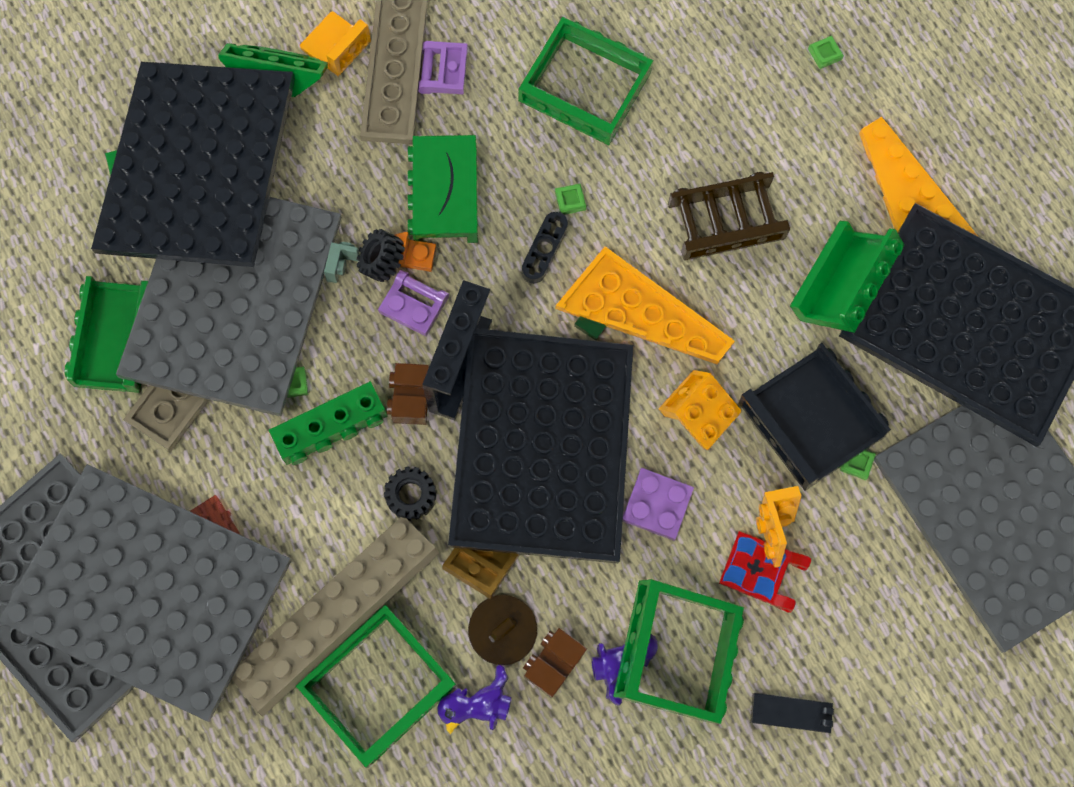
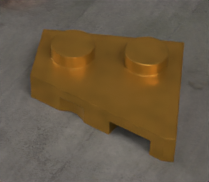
M454 548L443 563L442 569L491 599L520 554Z

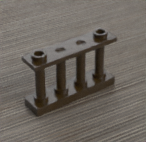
M756 172L746 178L693 189L679 188L670 193L668 207L679 206L688 236L681 249L683 260L786 239L790 231L788 220L778 221L775 219L766 190L774 179L773 172L765 174L764 172ZM756 191L765 221L763 225L753 227V225L749 224L740 193ZM730 196L739 225L738 230L732 232L724 230L716 198ZM705 201L714 234L702 238L698 236L690 204Z

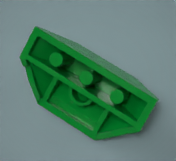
M227 43L218 54V59L225 67L293 72L295 82L291 97H296L321 79L328 68V62L321 61L318 58L262 46H237L236 44Z

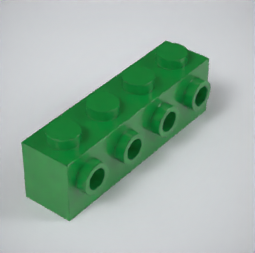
M371 381L269 429V433L285 464L298 465L307 460V455L315 451L318 453L325 452L333 447L332 443L340 439L344 441L350 440L358 435L359 430L367 426L368 428L377 427L388 416Z

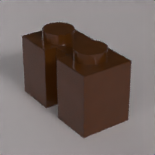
M395 363V372H390L389 388H394L393 398H388L387 415H391L393 423L427 425L428 406L422 384L429 365Z
M560 628L555 633L551 630L548 632L540 644L544 647L543 651L538 657L532 654L523 667L527 671L524 678L551 699L587 650V648Z

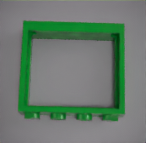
M562 17L520 85L518 101L604 144L610 145L650 76L654 60L644 56V53H637L627 48L621 42H614L604 37L598 31H592L581 26L577 21L573 22ZM564 39L639 74L611 123L536 87Z
M653 579L639 580L613 697L696 720L721 724L727 710L726 697L728 689L732 684L733 676L731 672L733 662L738 654L737 641L739 631L744 624V607ZM659 593L724 613L705 710L638 692Z
M386 605L377 610L363 626L351 634L342 645L336 648L322 663L296 685L297 689L365 768H369L434 708L444 696L457 686ZM388 620L441 682L366 751L313 690V687Z

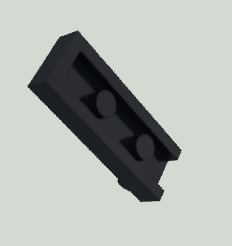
M753 693L750 723L831 733L834 722L832 721V715H834L833 703Z

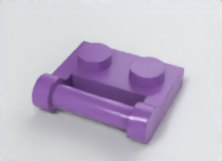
M435 41L423 42V64L421 81H419L418 85L419 93L431 94L433 92L464 95L467 44ZM435 54H441L438 81L431 80L433 57Z
M400 270L378 312L426 337L448 300L449 293L443 290L439 292L409 277V273ZM405 286L433 300V306L430 307L402 293V288Z

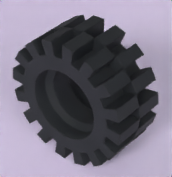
M383 229L373 230V233L370 232L368 234V240H363V248H359L361 254L356 259L359 261L357 268H359L358 271L363 275L378 282H384L390 279V275L394 276L396 274L395 268H400L399 260L404 258V255L401 253L405 251V247L402 246L404 243L399 237Z
M409 466L405 467V470L402 471L398 469L394 476L392 474L389 476V482L385 483L384 497L391 512L399 518H406L410 521L412 518L418 520L421 519L420 516H426L430 508H433L434 501L436 500V489L428 473L420 471L417 467L410 469ZM406 484H416L421 489L420 499L413 504L404 503L400 499V490Z

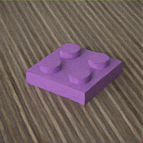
M641 468L623 515V522L675 541L694 487Z

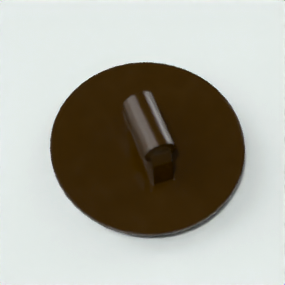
M508 595L493 596L491 599L488 598L480 603L472 613L468 625L469 640L475 652L485 661L495 665L514 664L526 657L535 644L537 638L535 616L531 609L516 597Z

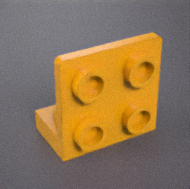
M332 11L300 44V48L309 56L328 62L327 69L339 77L371 42L369 27L361 19L355 25H351Z
M693 370L658 409L665 417L679 420L705 450H708L741 413V409L711 373Z
M798 486L764 492L762 504H759L760 514L759 517H756V525L759 534H764L766 540L764 542L765 554L767 559H772L774 568L781 566L787 545L782 527L788 526L795 521L802 496Z

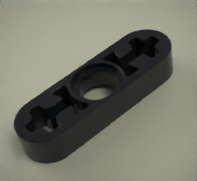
M551 212L545 217L522 264V276L527 282L535 284L544 279L567 231L568 221L564 214ZM556 220L560 221V227L555 229L552 237L549 235L551 223H555ZM541 242H548L552 245V250L549 253L543 254L538 251L537 246ZM537 258L540 260L538 265L540 273L535 272L534 275H530L528 267L533 268Z

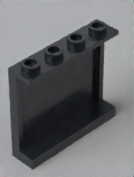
M465 280L461 284L422 384L428 410L431 413L454 421L457 417L463 401L467 353L476 328L490 330L492 325V319L481 316L490 293L489 288Z
M823 343L818 345L816 351L756 390L752 391V389H749L743 393L739 400L740 406L804 491L884 439L891 430L886 417L874 409L871 405L870 397L864 391L859 390L854 383L851 373L840 366L835 353L830 348H826Z

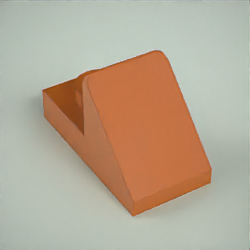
M408 232L395 234V236L403 241L404 244L402 246L405 247V251L401 253L404 255V258L399 260L400 267L432 272L437 248L436 244L410 240Z

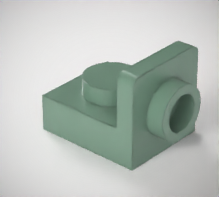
M331 242L324 269L327 282H338L339 275L343 276L345 273L346 260L359 262L356 260L357 256L360 255L357 247L348 242H340L339 244Z

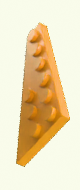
M883 117L878 118L861 129L859 133L868 159L873 165L876 181L881 187L884 195L883 200L897 233L912 206L916 203L978 236Z
M607 247L600 251L555 307L559 311L607 325L606 327L717 365L735 342Z

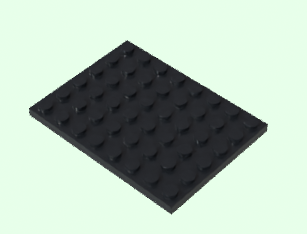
M141 61L91 247L93 252L105 255L254 267L295 82L293 72Z
M915 203L898 231L904 243L901 254L895 260L889 275L882 283L876 298L872 301L855 333L842 330L839 337L1036 447L1041 445L1074 381V288Z
M476 328L467 353L448 547L617 564L620 562L634 345Z

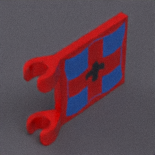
M739 531L719 584L791 613L794 610L796 601L777 594L788 564L806 571L811 564V558L785 549L781 566L774 568L772 559H767L765 554L764 542L766 541Z

